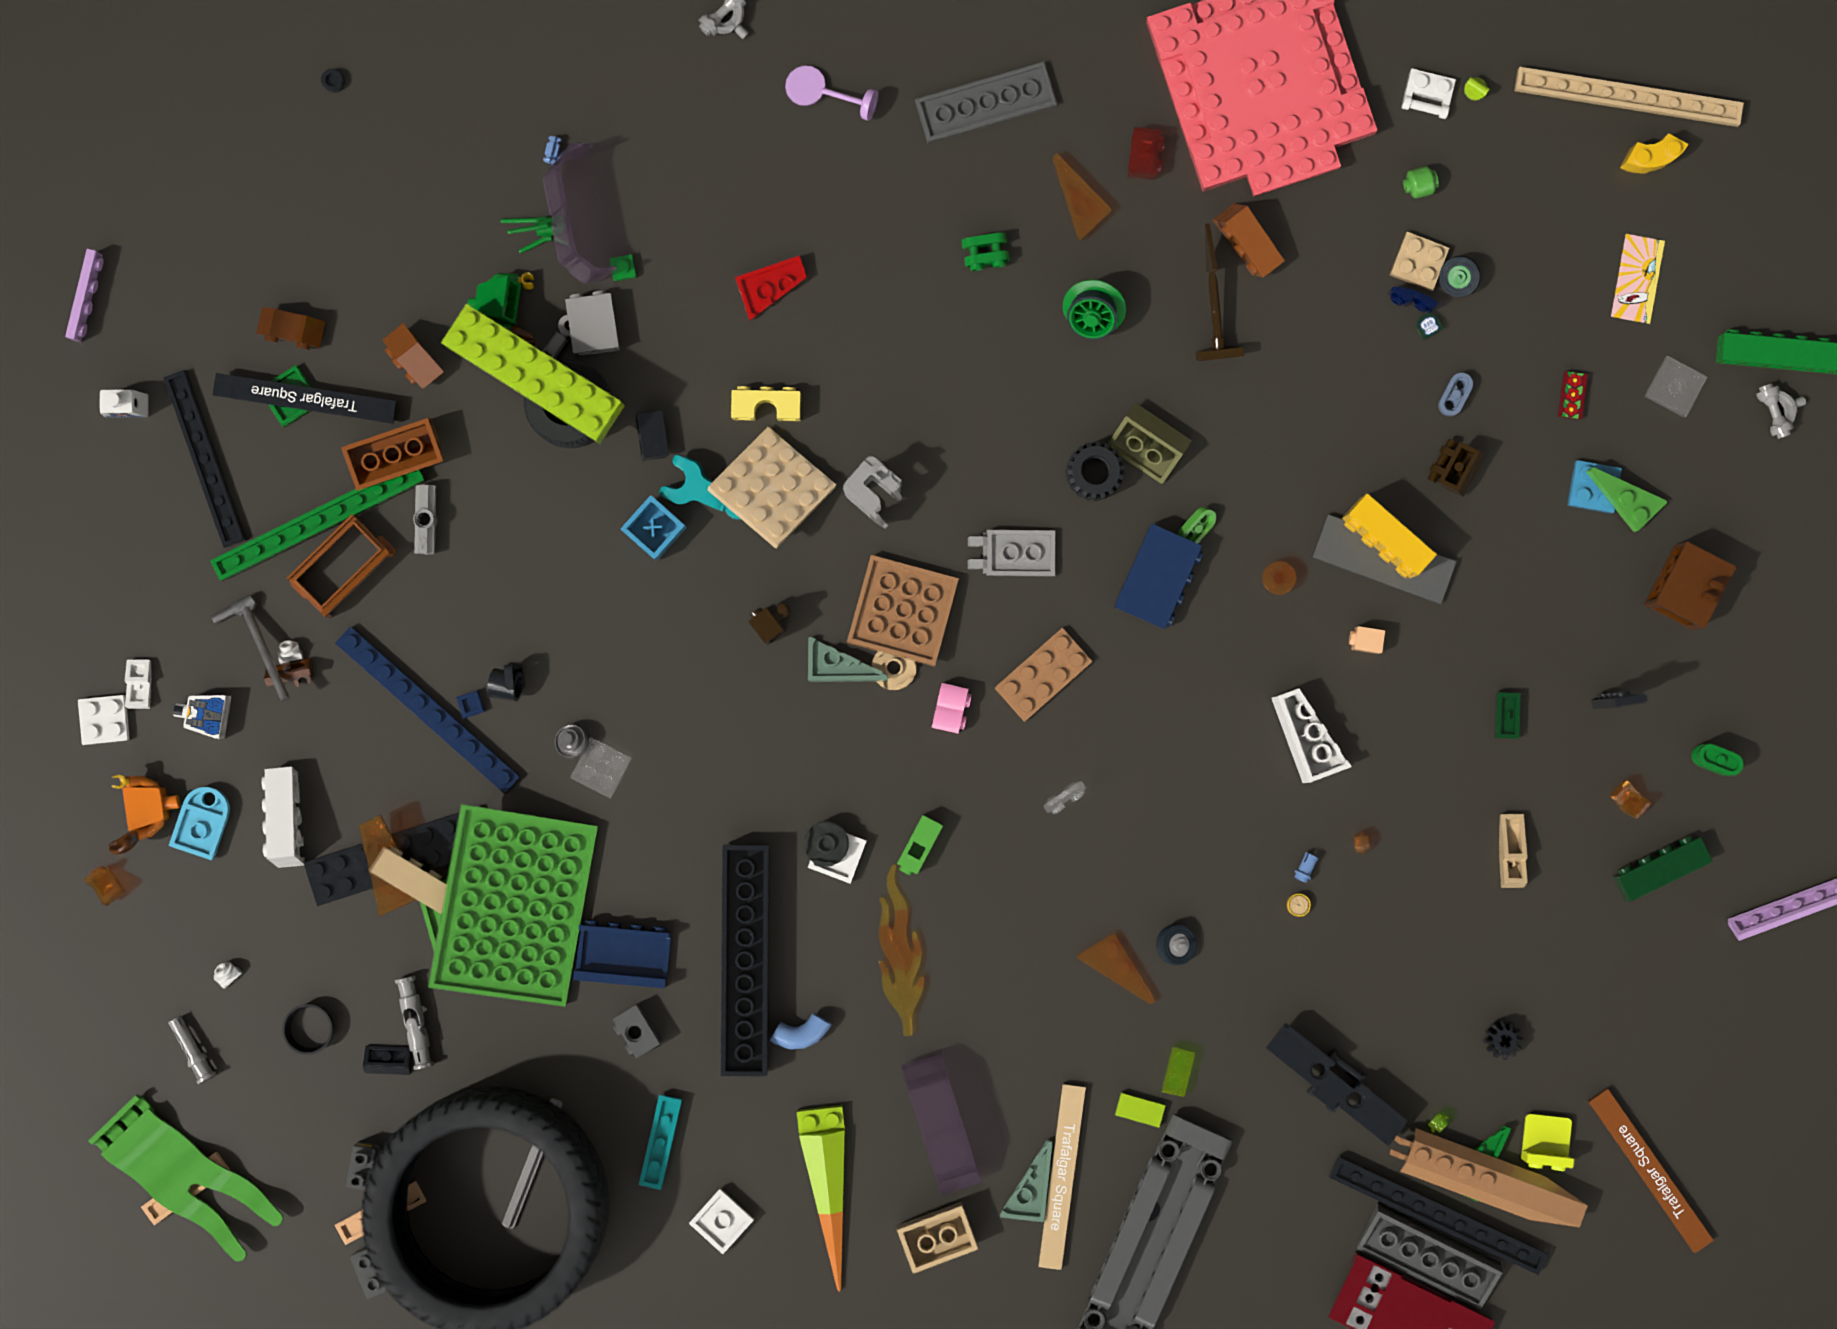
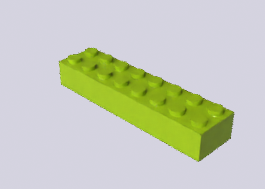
M467 304L441 342L451 351L601 444L625 406L615 397Z

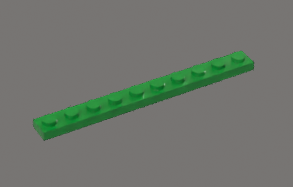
M419 469L358 491L354 489L210 560L219 580L224 581L344 522L351 514L356 516L426 480Z

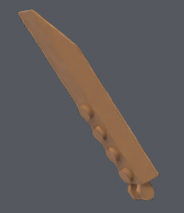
M1417 1128L1415 1129L1414 1140L1412 1141L1400 1136L1395 1137L1394 1141L1410 1147L1408 1154H1404L1396 1149H1391L1390 1155L1405 1160V1164L1400 1172L1529 1220L1580 1227L1588 1205L1543 1175Z

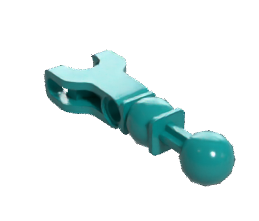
M681 454L674 455L673 464L684 471L686 476L685 483L681 488L669 485L662 486L659 490L660 496L676 504H685L696 500L722 512L725 511L732 519L742 520L708 491V486L713 480L706 477L700 462Z

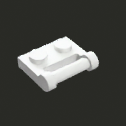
M1411 69L1401 108L1420 110L1446 119L1456 79ZM1412 94L1441 101L1442 104L1438 106L1412 99Z

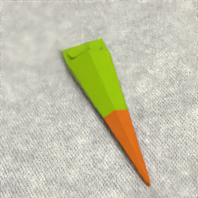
M835 1105L798 1109L799 1137L836 1287L840 1292L845 1140L843 1106Z

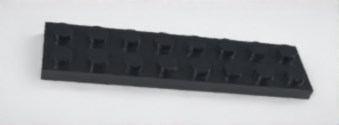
M459 813L305 862V870L316 905L320 906L389 884L369 871L383 847L390 849L393 846L403 852L401 857L409 861L413 858L423 865L421 869L425 872L450 864Z

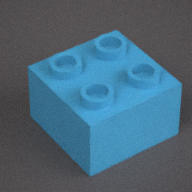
M650 495L622 526L621 530L654 560L658 561L687 527Z

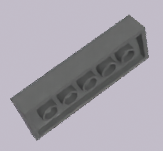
M1377 1202L1371 1218L1357 1243V1249L1480 1310L1503 1273L1500 1262Z

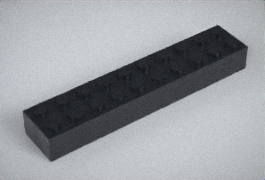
M766 844L722 845L721 1076L768 1075L770 845Z

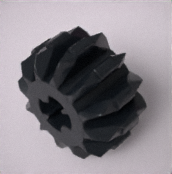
M1500 1020L1499 1027L1495 1023L1491 1024L1492 1032L1485 1030V1033L1490 1038L1483 1039V1042L1490 1044L1486 1050L1487 1052L1493 1051V1057L1498 1058L1501 1055L1503 1060H1507L1508 1053L1515 1057L1514 1049L1522 1050V1047L1517 1045V1042L1524 1041V1038L1517 1036L1521 1030L1519 1028L1513 1029L1514 1023L1509 1022L1506 1025L1505 1021ZM1502 1035L1505 1036V1037H1507V1038L1505 1039V1042H1506L1505 1045L1502 1044V1043H1500V1042L1502 1041V1039H1501V1036H1502Z

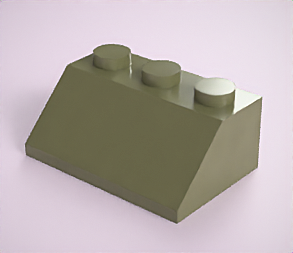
M1135 403L1108 442V445H1110L1111 449H1115L1119 456L1163 484L1192 440Z

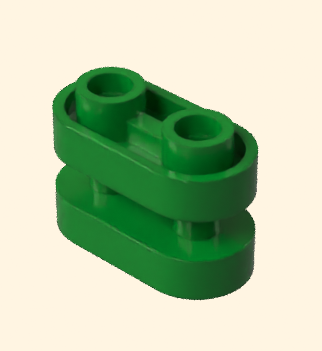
M1006 233L973 236L961 240L962 249L970 250V256L964 258L965 267L970 268V271H980L984 269V266L993 265V268H1000L1006 266V262L1010 261L1009 251H1002L1001 245L1007 243ZM992 247L993 252L979 254L980 248Z
M1700 744L1692 750L1691 758L1695 765L1719 775L1734 776L1743 769V760L1738 754L1716 745Z

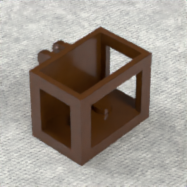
M1688 541L1676 544L1651 589L1644 606L1690 630L1703 629L1709 622L1736 566Z

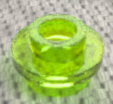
M1439 1112L1428 1124L1431 1132L1434 1133L1437 1130L1440 1133L1449 1124L1446 1121L1449 1116H1444Z

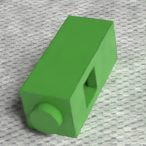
M922 815L897 862L901 866L899 870L910 876L912 873L918 874L943 827L942 824Z

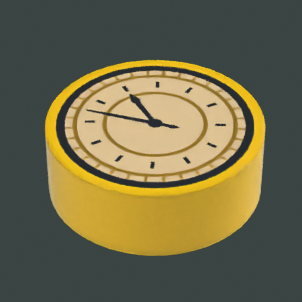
M1293 894L1287 900V909L1294 916H1304L1310 910V901L1303 894Z

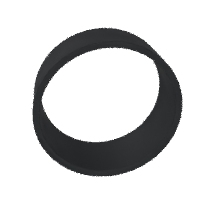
M311 1004L299 1005L293 1008L286 1015L282 1026V1034L286 1044L293 1051L304 1055L315 1054L324 1049L332 1038L334 1031L333 1020L330 1014L322 1007ZM314 1007L319 1009L326 1015L330 1024L328 1040L317 1048L300 1046L291 1034L292 1019L297 1012L304 1008Z

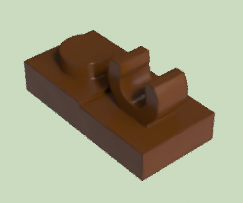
M311 658L276 665L284 684L294 679V684L298 687L300 686L299 678L301 677L306 678L308 684L312 682L311 671L313 664ZM266 668L264 681L266 686H271L274 684Z

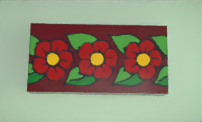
M1568 371L1563 373L1558 417L1582 419L1588 374Z

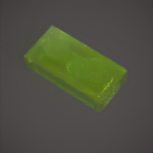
M1172 1046L1162 1092L1185 1097L1195 1052Z

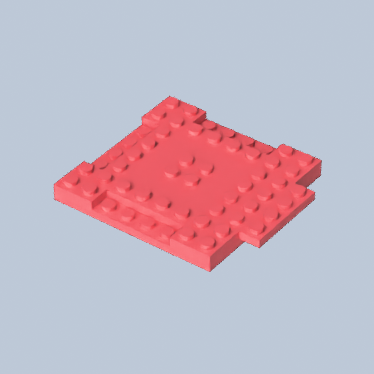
M1203 0L1147 17L1146 22L1203 192L1247 177L1253 197L1340 169L1341 164L1335 149L1336 147L1376 134L1377 128L1364 89L1360 86L1333 5L1334 0Z

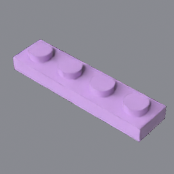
M86 250L65 337L77 342H81L82 337H85L87 333L86 320L87 316L92 312L93 304L91 300L93 293H96L98 288V272L103 267L102 254L95 250Z

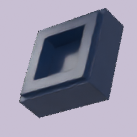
M479 690L456 697L463 719L486 712Z

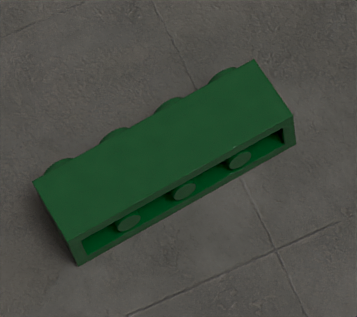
M1688 835L1679 840L1680 844L1674 847L1667 845L1659 849V854L1653 857L1647 855L1638 860L1639 864L1632 867L1631 865H1626L1618 869V874L1614 875L1613 878L1624 900L1632 902L1712 863L1713 861L1701 837Z

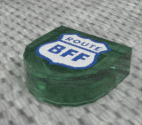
M1431 313L1423 314L1416 322L1417 332L1423 341L1444 329L1439 319Z

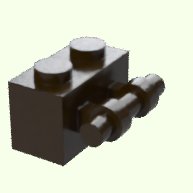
M1448 439L1445 446L1442 445L1439 451L1441 454L1436 463L1432 464L1430 468L1431 473L1427 479L1436 483L1440 475L1441 478L1438 483L1443 488L1464 497L1485 457L1479 450L1462 442H1459L1454 451L1453 449L1457 442ZM1450 457L1451 459H1450V461H1449L1447 467L1444 469V466H1445V464H1446L1448 458Z
M781 603L777 606L776 613L772 615L767 608L763 610L760 607L749 615L752 619L748 622L762 641L768 645L785 632L780 623L790 616L791 609L787 604Z

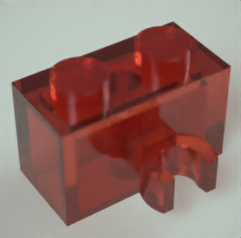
M1134 127L1127 177L1154 180L1156 173L1160 174L1162 160H1158L1159 151H1163L1164 138L1161 137V130Z

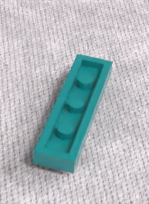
M663 1094L659 1095L639 1181L641 1186L658 1190L662 1189L682 1103L680 1098Z

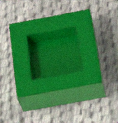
M632 254L610 258L614 282L637 278Z

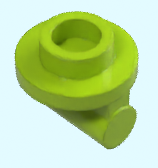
M1470 77L1464 87L1465 95L1475 101L1485 97L1490 90L1486 82L1478 77Z

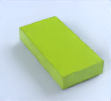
M1121 1092L1115 1115L1159 1128L1165 1105Z

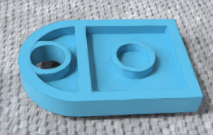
M200 787L191 791L183 802L169 846L214 860L230 814V805L227 797L220 790L213 787ZM209 792L215 795V802L211 806L207 805L204 801L205 795Z

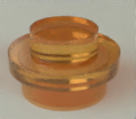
M1364 832L1354 835L1356 853L1362 852V855L1366 854V850L1370 849L1369 836H1365Z

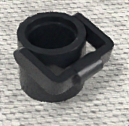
M509 662L507 665H504V669L494 668L488 680V696L518 701L524 689L523 666L517 662Z

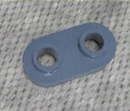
M1458 373L1450 379L1438 402V408L1443 415L1454 416L1461 411L1473 388L1472 378L1468 374ZM1458 381L1463 383V389L1457 388L1456 383ZM1447 401L1452 402V409L1446 407Z

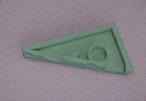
M808 637L809 682L888 681V675L880 670L872 668L860 660L842 653L831 646H827L812 637Z
M1046 1140L1001 1210L1000 1218L1044 1222L1052 1151L1051 1140Z

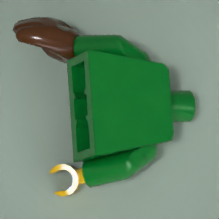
M529 272L522 274L521 277L518 274L497 273L487 282L479 284L476 297L469 298L467 305L536 348L533 334L517 326H512L516 324L521 284L526 290L533 289V283L525 282L526 280H534L533 275Z

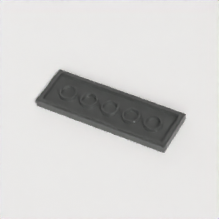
M1045 61L917 98L915 99V104L927 144L1056 107L1057 101Z
M1327 515L1312 558L1437 604L1442 603L1457 561L1437 554L1418 576L1413 578L1407 576L1404 578L1395 570L1397 567L1391 561L1387 563L1378 555L1379 551L1374 546L1370 548L1361 540L1362 536L1357 531L1353 533L1344 525V520Z

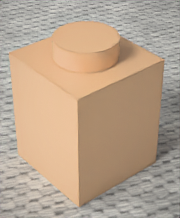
M1355 627L1349 636V644L1352 645L1351 650L1381 654L1385 630Z

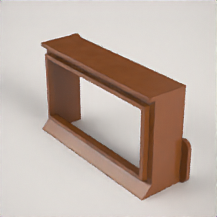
M351 514L287 579L290 581L291 586L303 598L308 599L323 617L330 618L332 616L330 612L387 557L392 558L396 554V549L383 536L377 537L357 516ZM355 525L373 543L378 551L322 605L298 579Z

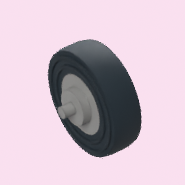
M1171 924L1164 927L1157 937V953L1164 962L1170 965L1186 964L1192 959L1196 951L1194 933L1191 929L1181 924Z

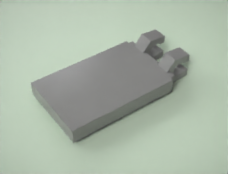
M987 530L986 533H983V536L968 537V547H983V559H969L968 569H983V574H986V576H1055V531Z

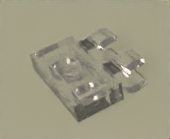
M1080 780L1075 784L1071 783L1065 787L1066 790L1062 793L1048 798L1047 802L1042 805L1046 813L1052 811L1053 814H1057L1065 808L1063 803L1069 799L1073 802L1080 799L1084 795L1082 791L1086 789L1083 782Z

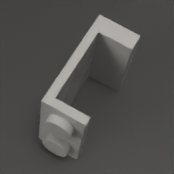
M596 291L592 293V296L583 297V294L570 295V299H565L574 357L619 350L611 293L606 294V291Z

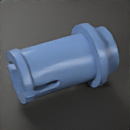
M1305 852L1298 870L1294 871L1296 873L1294 878L1307 883L1308 879L1311 880L1310 875L1319 858Z

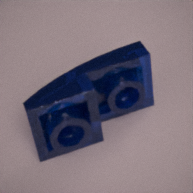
M1394 286L1387 293L1391 296L1390 300L1397 306L1401 307L1403 305L1406 307L1412 301L1414 302V307L1423 313L1425 311L1430 313L1438 304L1431 297L1409 288Z

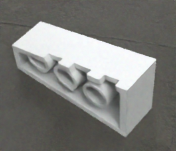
M1294 689L1271 698L1302 783H1310L1352 767L1348 760H1345L1340 752L1341 750L1333 742L1327 733V729L1321 724L1315 715V711L1300 689Z
M293 767L265 769V776L262 777V788L265 790V799H262L263 812H266V821H263L262 824L263 833L266 835V843L263 844V854L278 868L304 866L305 857H300V847L304 846V842L298 829V825L302 823L299 807H296V803H300L298 772Z

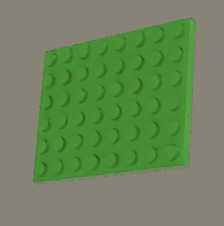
M461 804L428 987L565 1007L598 826Z

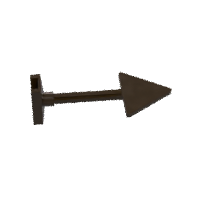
M1210 223L1205 224L1206 272H1209L1208 287L1213 338L1212 348L1196 351V361L1244 356V348L1241 346H1226L1225 337H1223L1218 280L1215 274L1218 269Z

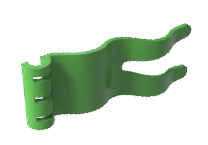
M136 1094L88 1140L92 1145L95 1144L102 1150L103 1153L101 1155L109 1163L138 1182L159 1204L195 1222L208 1231L234 1261L244 1260L247 1256V1251L219 1213L210 1205L191 1194L190 1187L192 1185L198 1184L237 1199L272 1226H278L283 1222V1214L255 1184L240 1174L209 1159L185 1135L154 1113L152 1105L141 1095ZM136 1105L139 1107L143 1114L140 1115L132 1106ZM121 1120L128 1128L125 1130L116 1121ZM103 1134L110 1138L112 1141L111 1145L101 1137Z

